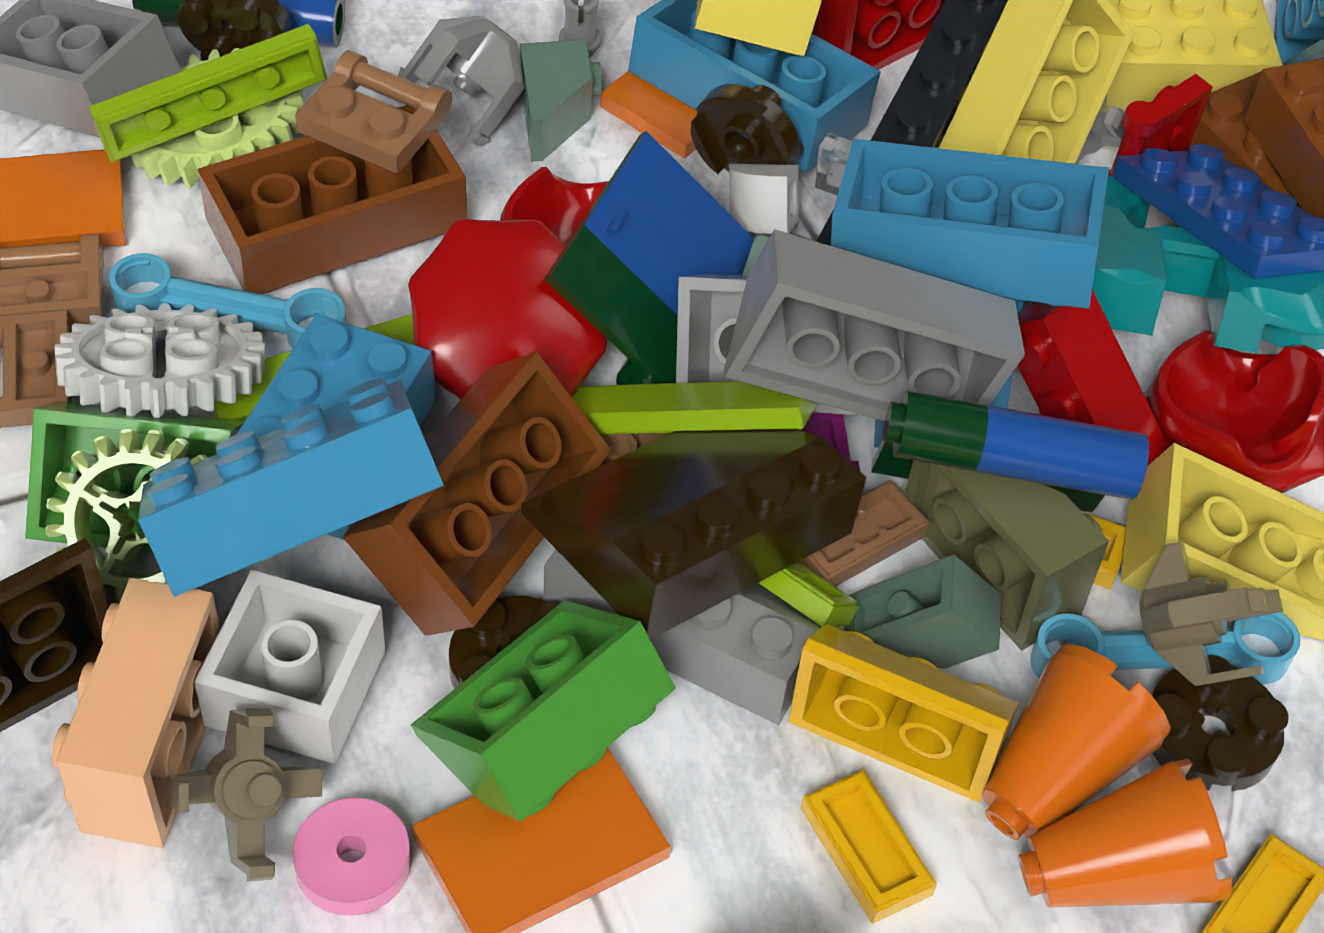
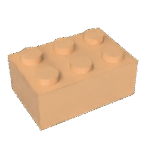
M130 577L120 603H112L107 609L102 627L103 645L96 662H88L82 670L77 690L79 704L71 724L63 723L58 729L52 748V764L59 770L65 788V801L70 803L81 833L164 848L177 810L167 804V776L191 772L207 729L203 723L194 681L220 632L213 592L192 589L174 597L168 584Z

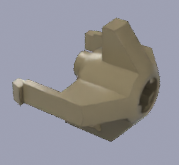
M1177 542L1165 545L1139 600L1142 626L1148 644L1194 686L1265 674L1263 665L1211 674L1206 646L1221 643L1222 636L1227 634V622L1283 612L1278 589L1266 592L1263 588L1248 590V587L1231 590L1228 581L1210 582L1207 576L1191 579L1184 543Z
M271 709L230 710L224 750L210 760L205 770L167 776V804L178 812H189V804L209 803L214 810L224 816L230 862L247 874V882L272 880L275 877V862L265 856V822L278 812L284 800L288 798L322 797L321 768L282 767L276 761L264 755V727H274V715Z

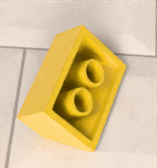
M826 624L807 639L802 649L788 722L980 803L982 792L1008 737L1019 702L1002 696L996 689L988 685L973 684L938 670L935 665L927 660L917 657L909 658L875 644L869 637L861 633L846 632Z

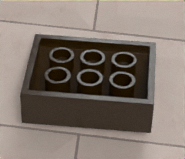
M799 429L674 431L521 504V514L620 616L641 621L651 640L851 534L867 477L823 437Z
M86 538L0 581V732L77 691L84 666L88 662H96L103 645V621L109 607L93 549Z

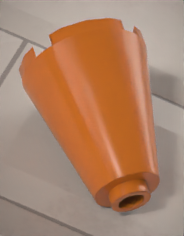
M1067 643L1061 646L1056 654L1049 658L982 792V796L989 806L985 811L987 819L994 827L1011 839L1018 840L1022 835L1028 837L1072 814L1159 749L1163 740L1170 732L1171 727L1163 709L1149 691L1138 681L1128 691L1110 676L1118 665L1105 656L1084 646Z
M1188 758L1174 762L1170 761L1028 836L1029 852L1018 854V860L1029 896L1033 897L1042 894L1048 908L1215 903L1229 899L1232 892L1231 877L1217 881L1214 861L1228 857L1216 812L1201 777L1189 780L1185 778L1192 766L1191 761Z

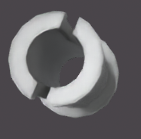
M564 0L565 21L564 27L560 30L559 41L586 40L590 58L600 47L602 41L601 32L597 29L599 0H584L583 6L578 5V0Z

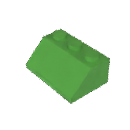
M56 401L34 408L25 539L68 543L65 535L58 537L47 536L46 527L51 524L64 522V513L53 512L46 507L47 500L52 497H69L70 492L60 487L55 481L59 472H69L81 477L82 474L75 467L71 459L76 451H85L99 461L94 449V439L100 436H108L119 451L120 432L125 429H134L139 437L142 449L148 431L160 430L164 435L163 453H166L168 447L175 439L182 438L189 442L188 451L185 455L189 460L203 454L209 458L218 454L215 447L222 441L236 435L245 421L193 415L181 416L180 414L166 412L160 418H154L151 411L141 410L136 415L130 417L126 416V408L118 407L104 413L101 412V405L90 404L83 406L80 403ZM131 463L115 470L105 478L100 486L110 492L119 491L122 494L131 496L139 489L143 481H149V474L155 468L145 464ZM91 505L89 519L94 541L98 547H107L110 539V528L104 518L93 512L94 507ZM122 507V509L128 511L127 515L135 521L132 529L134 533L132 538H135L137 532L143 531L138 521L139 508L129 510L128 507ZM146 543L140 549L142 552L153 553L149 543Z
M564 600L410 726L416 736L484 806L521 822L527 816L538 813L548 806L554 797V793L579 771L590 768L599 762L605 755L606 748L630 727L639 725L650 718L656 710V705L675 690L676 687L641 621Z

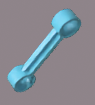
M148 253L132 254L120 259L112 267L109 274V282L116 309L132 313L135 312L136 305H143L149 311L158 310L162 303H168L171 310H180L184 306L192 304L194 305V312L198 313L216 308L218 318L235 314L237 315L238 323L251 322L254 328L287 334V340L292 349L307 329L298 324L307 318L315 317L316 313L347 323L343 300L336 293L323 288L305 289L297 292L287 300L171 276L170 267L165 260ZM141 282L160 284L155 289L145 293L125 291L130 286Z
M1278 612L1236 620L1233 627H1227V634L1222 636L1221 643L1207 645L1206 650L1207 655L1221 656L1232 667L1238 669L1263 665L1265 674L1252 677L1262 684H1270L1280 680L1286 674L1299 650L1300 634L1292 620L1283 613ZM1070 613L1054 615L1041 625L1030 656L1032 669L1038 678H1040L1049 658L1052 656L1046 647V644L1052 641H1067L1075 645L1084 646L1105 656L1118 665L1115 670L1174 668L1148 644L1144 630L1100 632L1098 627L1090 620ZM1256 634L1268 638L1279 648L1282 656L1265 657L1255 653L1244 643L1242 635Z

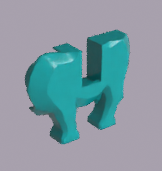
M1108 176L1092 289L1112 329L1152 336L1164 291L1206 297L1214 346L1257 353L1260 340L1262 339L1280 347L1300 344L1311 347L1314 350L1324 349V271L1254 279L1184 228L1167 225L1144 228L1150 204L1114 179L1113 176Z

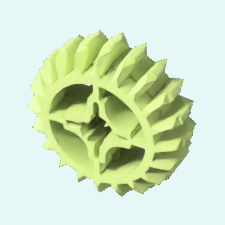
M125 429L120 432L119 451L108 436H100L94 439V449L99 461L85 451H76L71 459L75 467L82 474L81 477L69 472H59L55 481L60 487L70 492L69 497H52L47 500L46 507L53 512L64 513V522L51 524L46 527L47 536L58 537L65 535L68 546L86 538L93 549L105 596L110 593L113 586L116 587L115 603H120L130 577L167 584L162 572L139 574L124 570L130 558L136 557L140 549L148 541L143 531L137 532L136 537L132 538L134 534L132 529L135 521L127 515L128 511L122 509V507H128L129 510L139 508L143 484L152 481L151 478L149 481H143L139 489L131 496L122 494L119 491L110 492L100 486L105 478L125 465L139 463L156 469L173 460L184 458L188 451L189 442L182 438L175 439L168 447L166 453H163L164 435L160 430L148 431L142 449L139 437L134 429ZM204 454L198 455L191 459L190 462L194 464L208 457ZM91 505L94 507L93 512L104 518L110 528V539L105 549V552L108 554L107 557L98 548L91 532L89 519Z

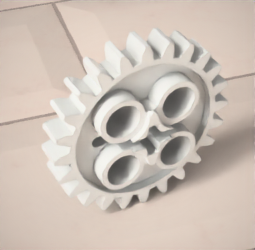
M162 303L158 310L150 311L143 305H136L135 312L126 313L115 308L111 309L112 316L109 318L91 315L89 316L90 325L74 323L72 325V333H61L60 344H55L54 346L58 386H65L66 396L80 395V404L83 406L100 402L101 412L104 413L118 407L126 408V416L130 417L136 415L141 410H150L154 418H160L165 410L174 409L181 416H188L189 407L193 406L213 411L215 400L233 404L236 403V393L251 394L253 392L252 384L262 383V372H266L265 343H262L261 332H253V324L251 322L238 323V318L235 314L218 318L216 308H211L201 313L194 312V305L188 304L180 310H171L168 303ZM159 340H165L166 372L162 378H157V342Z

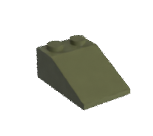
M913 460L905 496L930 522L927 536L922 538V540L940 560L951 555L957 556L1001 593L1000 628L1021 651L1035 643L1041 625L1048 618L1063 613L1082 615L1109 540L1102 533L1100 526L1093 517L1083 513L1064 493L1041 483Z

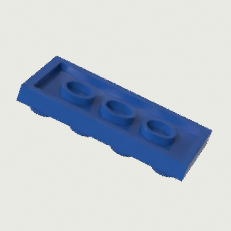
M1195 144L1190 146L1189 150L1170 152L1164 149L1148 148L1143 151V154L1118 156L1113 175L1114 179L1252 278L1260 279L1324 271V219L1313 217L1298 207L1296 199L1292 196L1275 192L1260 182V176L1257 173L1245 168H1239L1225 159L1222 150L1210 145Z

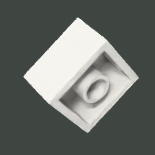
M251 570L194 681L204 726L226 732L230 710L271 709L274 715V727H264V744L335 764L385 653L381 606Z

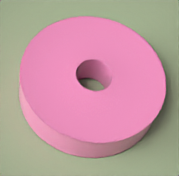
M343 798L321 806L305 819L297 831L293 843V863L300 889L313 904L330 913L353 916L375 911L389 903L400 892L409 875L411 855L407 830L401 819L391 809L374 800ZM348 850H359L364 853V856L355 862H345L340 859L341 855Z

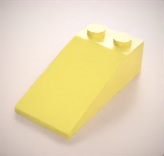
M1173 443L1147 466L1145 479L1137 498L1129 500L1121 583L1143 592L1165 545L1183 542L1191 579L1207 576L1210 582L1228 581L1231 590L1248 587V590L1263 588L1265 592L1278 589L1283 607V612L1281 613L1292 620L1300 636L1324 641V513Z

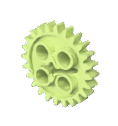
M235 48L232 52L240 50V48ZM217 49L212 50L208 60L200 61L194 54L189 55V65L180 67V70L184 71L219 58L220 54ZM302 90L130 155L136 169L143 167L149 179L161 174L164 185L167 186L182 177L185 187L191 189L199 179V168L294 140L292 134L300 133L297 132L295 114L304 105Z

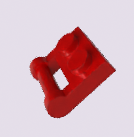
M1194 74L1175 87L1172 85L1165 87L1152 102H1131L1127 106L1122 119V126L1125 131L1108 176L1114 175L1118 156L1143 154V151L1148 148L1164 149L1170 152L1189 150L1213 86L1199 75Z

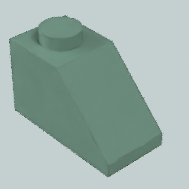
M586 40L520 43V60L525 84L521 96L531 162L543 161L591 119L592 96L601 95L602 80L599 62H590Z
M955 555L849 594L850 597L857 601V605L860 607L849 626H844V631L861 633L869 637L875 644L909 658H921L929 661L937 668L945 669L999 650L1001 593Z

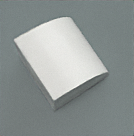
M729 165L730 215L747 232L772 234L773 230L776 229L790 233L799 222L798 165Z

